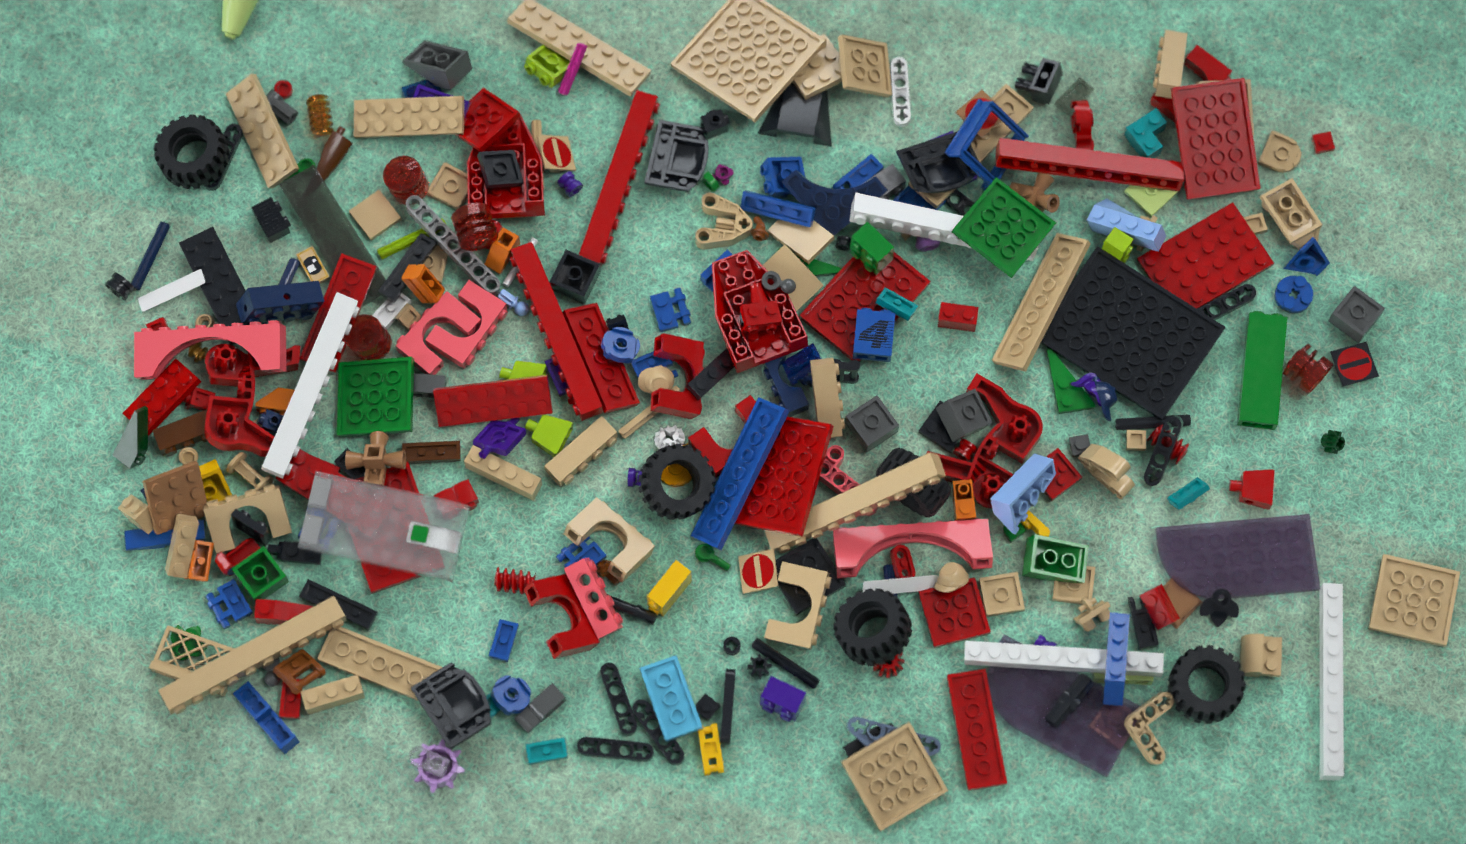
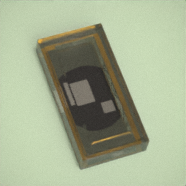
M1079 78L1055 102V105L1069 116L1074 111V108H1070L1071 102L1085 100L1094 89L1083 79Z

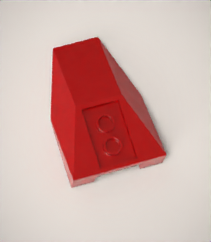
M521 116L484 152L515 150L524 183L522 186L487 189L477 156L479 151L473 148L467 161L468 211L470 220L545 216L542 157Z
M748 250L712 262L715 318L737 373L808 347V336L789 295L784 293L781 288L775 291H767L763 288L768 301L777 300L783 321L777 329L772 332L762 330L755 334L741 332V312L739 307L742 304L751 303L750 285L761 283L762 276L768 272ZM769 279L767 283L773 285L774 281Z

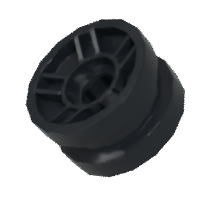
M114 272L111 276L112 279L108 280L105 286L108 289L110 288L117 297L122 296V300L126 301L128 294L132 293L135 287L123 276Z

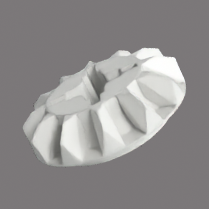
M667 425L666 428L660 427L659 432L655 433V445L658 449L674 444L683 445L685 435L682 428L679 429L676 425L673 427ZM666 435H669L670 437L672 436V437H673V441H672V439L670 440L669 438L666 439Z

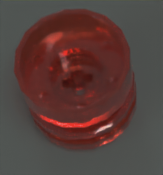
M398 156L386 164L383 171V180L395 200L406 205V200L410 196H419L421 199L426 196L429 190V181L418 161L410 156Z
M477 202L464 205L451 216L460 247L465 251L484 249L492 245L498 238L489 206L485 203Z
M363 314L351 319L349 323L352 325L349 335H344V341L347 346L361 360L383 359L390 351L392 345L391 335L388 330L372 315Z
M1309 343L1292 356L1283 371V375L1286 377L1294 372L1290 378L1292 382L1301 377L1302 379L1298 387L1306 394H1310L1334 365L1325 356L1316 361L1315 357L1318 353L1316 349L1309 355L1308 353L1312 348Z

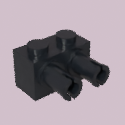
M1046 58L1042 59L1039 66L1025 62V66L1022 67V74L1034 76V79L1030 81L1018 77V81L1015 82V89L1030 92L1034 101L1050 104L1063 75L1060 62Z

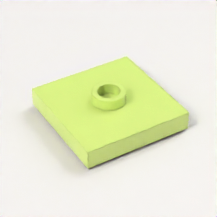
M1130 185L1124 191L1150 217L1157 213L1178 193V191Z

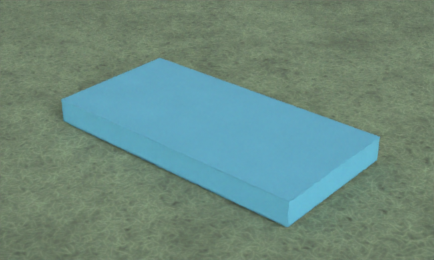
M677 655L639 668L665 742L703 729Z

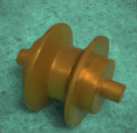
M201 342L190 346L188 351V357L194 356L196 363L205 360L208 347H201Z

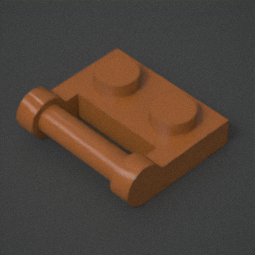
M303 648L276 665L273 670L290 687L294 694L301 692L303 687L315 679L326 675L325 669ZM310 668L313 670L312 673H310L300 681L295 680V678H297Z

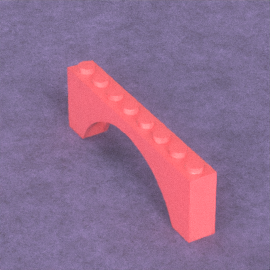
M272 320L268 321V324H261V322H250V325L232 323L231 326L213 324V327L208 328L206 325H196L195 328L191 329L188 326H178L175 330H171L170 327H160L158 331H153L151 328H142L141 332H134V377L140 380L156 379L170 361L181 351L194 344L209 340H225L239 344L255 358L261 370L267 373L286 372V326L280 324V321Z
M977 518L974 520L918 522L914 524L900 523L897 525L859 526L853 528L841 527L833 530L837 578L857 577L862 566L875 554L886 548L904 543H928L944 547L962 557L972 569L992 568L993 564L988 519Z

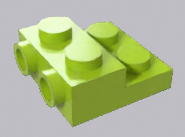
M542 45L526 57L524 67L529 75L534 74L538 77L543 86L548 85L553 88L563 80L570 60Z

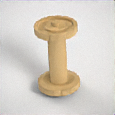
M244 452L238 453L226 468L229 474L236 471L256 491L263 490L264 486L272 484L274 481L271 475L264 478L245 461L247 455ZM257 478L260 480L259 484L255 482Z

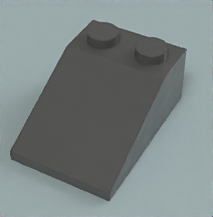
M426 40L403 60L404 65L435 86L449 90L454 88L473 69L468 51Z

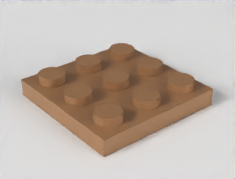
M190 462L142 481L155 534L159 535L174 529L177 514L195 516L197 519L205 517L203 508L204 505H207L198 462Z

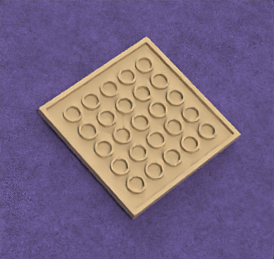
M728 0L670 64L673 69L756 123L827 43L826 39L765 0Z

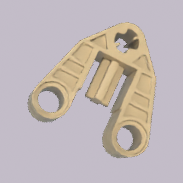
M706 193L702 197L703 212L718 217L715 229L703 227L696 231V245L698 248L713 249L733 246L751 235L753 222L738 204L714 193ZM709 201L715 203L713 206L706 205ZM702 236H706L709 239L707 241H701L699 238Z
M1090 444L1078 457L1079 461L1091 475L1110 492L1116 493L1117 498L1123 499L1135 486L1133 480L1125 474L1131 468L1130 464L1126 459L1100 445Z

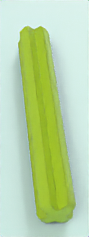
M420 228L379 248L377 253L381 259H384L411 246L420 233L428 237L430 236Z

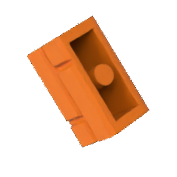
M425 264L407 266L401 277L422 304L439 302L445 291V288Z
M195 540L187 576L188 580L208 581L214 543Z

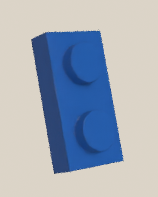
M503 619L499 620L489 653L490 658L505 662L509 661L519 624Z

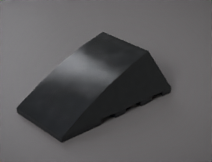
M791 82L773 102L758 134L777 137V133L781 132L814 138V144L832 147L828 90L805 100L793 82Z

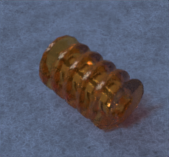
M324 94L313 95L306 100L309 113L308 118L310 119L309 124L311 126L310 130L312 134L317 136L330 135L334 131V128H330L333 126V122L329 121L332 119V115L328 114L331 112V108L328 107L330 102L326 100L328 96Z

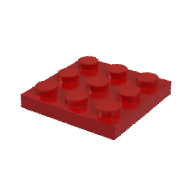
M483 87L469 100L471 104L464 119V134L455 135L479 152H484L521 117V114L518 110Z
M975 577L969 578V582L966 585L952 592H941L935 588L918 592L934 648L991 633Z

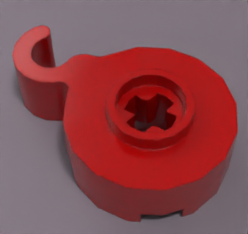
M1087 100L1072 101L1070 108H1074V112L1071 116L1072 132L1076 133L1074 137L1076 148L1093 150V147H1091V128L1094 125L1092 109H1090Z

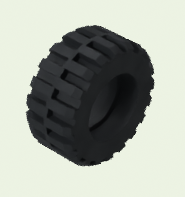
M189 114V117L180 116L178 120L175 121L173 119L170 121V125L167 127L164 126L161 129L162 134H158L156 138L158 143L154 144V157L169 182H172L177 187L182 186L183 189H190V187L199 189L201 185L205 187L210 185L209 182L212 180L216 181L219 178L218 175L220 173L223 174L225 171L224 165H228L230 149L226 138L214 121L202 115L196 117L195 114ZM195 141L207 143L204 153L195 161L187 163L177 161L178 154L185 145Z
M674 444L661 448L646 459V463L641 468L642 474L639 475L638 482H641L639 492H643L644 497L642 500L644 503L648 502L650 505L648 508L652 512H658L657 515L660 517L666 516L667 519L680 520L700 512L710 502V496L715 491L713 483L716 482V477H712L713 466L709 467L707 463L709 459L706 456L702 457L700 450H693L690 445ZM672 464L683 466L692 477V492L687 498L682 500H676L668 496L661 484L663 470Z
M903 448L893 449L877 468L876 477L919 458V456ZM943 477L939 483L934 485L928 484L923 487V490L916 493H908L906 498L898 500L913 512H917L924 517L935 516L950 497L951 487Z
M872 588L865 589V592L859 591L852 598L851 596L847 598V602L845 604L842 603L839 607L840 612H837L834 619L836 622L833 624V629L838 643L849 659L856 661L860 665H865L866 663L868 666H875L877 663L883 665L885 661H892L895 659L894 656L900 655L904 651L903 647H907L909 643L908 637L912 635L911 619L900 599L894 596L893 593L889 591L884 592L883 589L878 588L875 591ZM876 617L888 618L886 626L877 635L867 638L858 637L860 628L868 620Z
M1200 645L1196 646L1194 650H1187L1184 655L1177 659L1169 675L1168 692L1173 695L1174 703L1177 705L1176 710L1178 712L1183 711L1185 713L1184 717L1187 719L1190 717L1194 718V722L1200 723L1205 721L1206 724H1210L1215 720L1217 722L1222 721L1224 717H1228L1233 713L1244 696L1243 692L1246 688V682L1244 681L1245 673L1240 670L1241 664L1239 661L1235 662L1233 660L1234 655L1231 653L1228 655L1224 653L1225 649L1221 647L1217 650L1213 649V645H1207L1206 648ZM1208 668L1217 672L1225 685L1223 695L1213 701L1198 698L1191 691L1188 683L1189 677L1194 670Z

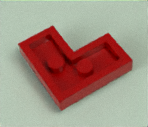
M1059 448L1046 456L1053 459L1056 471L1055 477L1044 492L1051 501L1082 479L1081 474Z

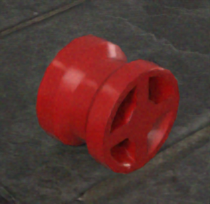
M961 439L959 447H956L953 453L961 460L969 462L971 455L977 451V447L970 441Z

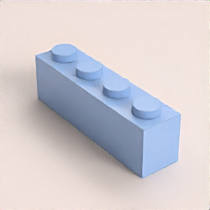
M1108 198L1096 203L1087 218V222L1093 232L1108 236L1113 228L1116 227L1134 239L1132 244L1159 252L1166 238L1161 224L1141 219Z
M1034 453L991 497L994 515L1012 534L1016 535L1019 530L1017 526L1021 521L1024 522L1028 517L1026 513L1029 508L1037 504L1039 493H1044L1055 477L1056 471L1053 459Z

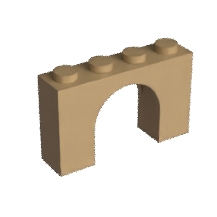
M269 484L264 486L263 490L256 491V489L245 491V495L237 496V494L225 497L226 500L218 502L215 499L206 502L207 505H204L203 510L216 554L221 551L235 549L229 521L233 511L243 506H254L265 513L273 538L292 533L279 485Z
M597 497L567 524L564 535L577 546L596 531H609L617 535L622 541L624 549L611 561L607 571L621 583L651 556L655 547L650 539L644 537L634 526L627 523L620 514L615 513L605 502Z
M782 562L778 581L804 588L811 597V611L803 621L793 624L769 619L764 638L807 649H812L813 646H816L818 640L816 629L817 626H821L823 618L820 612L822 607L825 608L827 596L824 595L826 588H830L832 577H829L830 573Z

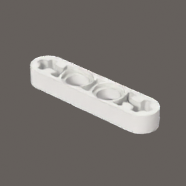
M896 57L891 61L890 67L893 119L897 126L905 127L910 123L911 117L908 66L904 58ZM897 63H900L902 66L901 74H897ZM903 80L905 85L901 88L897 87L895 81ZM898 97H904L906 99V103L900 105L896 102V99ZM900 110H903L904 121H901L899 118Z

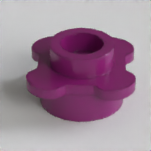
M719 164L716 167L715 174L712 176L716 181L722 182L723 185H728L734 171L725 165Z

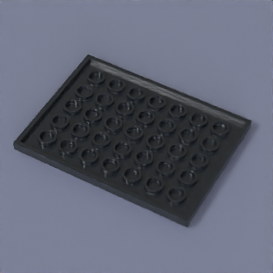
M1097 246L1069 286L1041 344L1052 349L1056 354L1086 373H1095L1101 381L1115 387L1116 392L1160 420H1163L1226 327Z

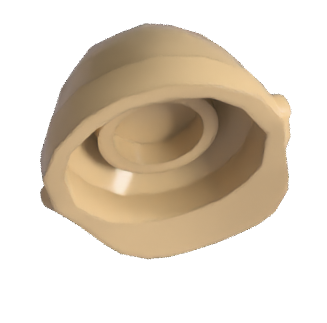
M662 365L643 370L638 378L639 388L647 393H652L659 388L671 390L674 385L672 371Z
M949 562L939 571L934 588L947 593L955 591L969 582V575L962 565L956 562Z

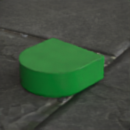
M707 171L703 175L702 182L710 191L715 192L720 186L716 179Z
M1021 523L1017 526L1019 530L1016 535L1012 534L1005 525L1003 526V533L1010 543L1027 531Z

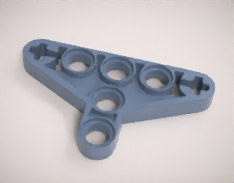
M851 717L847 722L848 731L864 746H868L892 730L897 729V727L861 717ZM859 720L858 724L866 726V735L862 734L864 732L863 729L857 728L854 731V727L851 724ZM873 725H877L880 728L878 736L870 734V728ZM916 733L921 743L922 737H924L923 742L931 743L933 740V744L936 745V748L931 749V751H929V747L924 746L929 756L935 755L940 751L941 744L938 739Z

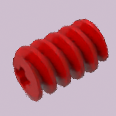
M1163 425L1157 427L1146 440L1148 442L1153 439L1152 446L1156 445ZM1163 437L1162 444L1170 447L1172 445L1171 438ZM1182 438L1177 441L1170 458L1171 461L1177 458L1176 465L1188 452L1189 443L1182 446Z
M497 567L494 585L498 592H501L504 587L505 593H508L512 588L513 594H516L519 589L520 594L524 595V588L536 580V572L531 577L530 571L524 576L522 570L516 575L515 569H512L511 573L508 574L507 568L504 569L503 573H500V568Z

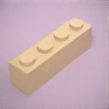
M1165 30L1164 37L1160 36L1158 47L1162 49L1158 50L1157 61H1160V64L1157 63L1155 74L1158 75V77L1154 78L1153 88H1156L1155 96L1172 99L1171 88L1181 86L1188 33Z
M833 357L810 360L816 421L829 423L834 426L831 437L843 436L842 429H845V421L840 416V411H843V403L838 397V393H841L840 381L837 382L836 375H839L838 363L835 364Z
M601 416L545 465V471L560 487L564 484H570L576 473L583 472L589 466L588 463L592 459L597 460L607 446L610 448L617 442V431Z
M474 445L471 447L464 460L465 468L534 501L542 486V479L491 453L485 459L480 458L479 452L482 449Z

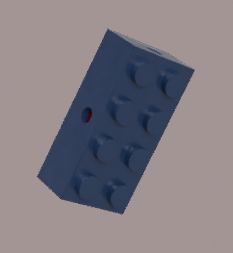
M319 281L251 287L245 291L236 303L243 325H250V322H267L268 324V321L284 320L285 322H291L295 319L309 320L325 301Z

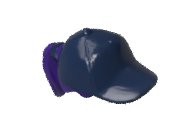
M1088 373L1078 381L1071 382L1073 387H1084L1090 395L1095 397L1098 405L1102 407L1105 419L1109 422L1112 421L1110 408L1118 400L1115 387L1101 381L1095 373Z

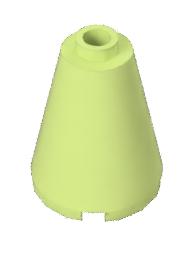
M223 0L222 32L225 33V37L230 39L240 37L259 0Z

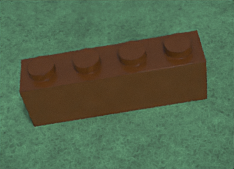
M207 409L152 430L162 456L174 455L177 453V450L185 447H194L195 443L200 441L208 442L204 433Z

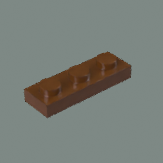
M460 441L402 443V450H405L406 462L408 461L409 464L461 461Z

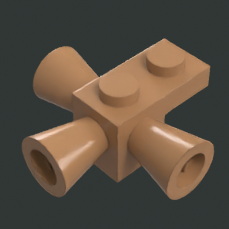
M1037 173L1033 186L1014 182L1009 186L1042 212L1047 210L1054 213L1059 208L1060 199L1058 195L1044 194L1054 182V178L1049 174Z
M375 431L370 434L371 444H365L364 454L346 451L345 464L347 470L365 466L364 489H384L387 466L400 469L406 468L405 450L387 454L385 447L389 436L381 431Z

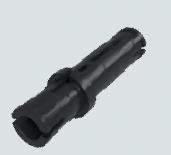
M611 596L614 601L613 607L616 611L627 614L634 620L639 619L654 625L657 618L656 613L642 608L639 604L634 605Z

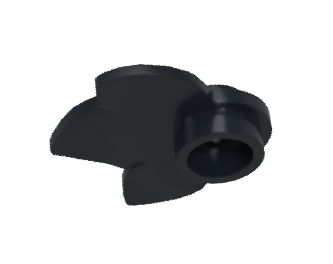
M1223 588L1215 590L1212 597L1205 599L1200 606V615H1210L1217 627L1222 625L1228 616L1237 618L1239 614L1237 603L1232 600L1230 592ZM1220 595H1224V599L1222 601L1218 600V597Z

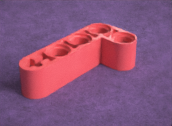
M833 445L828 448L823 467L827 468L828 472L826 474L821 473L819 481L839 495L860 484L839 469L844 460V450L838 445ZM832 453H838L840 455V458L833 459L830 455ZM841 479L844 483L842 485H836L834 483V480ZM878 508L873 509V513L867 516L874 515Z

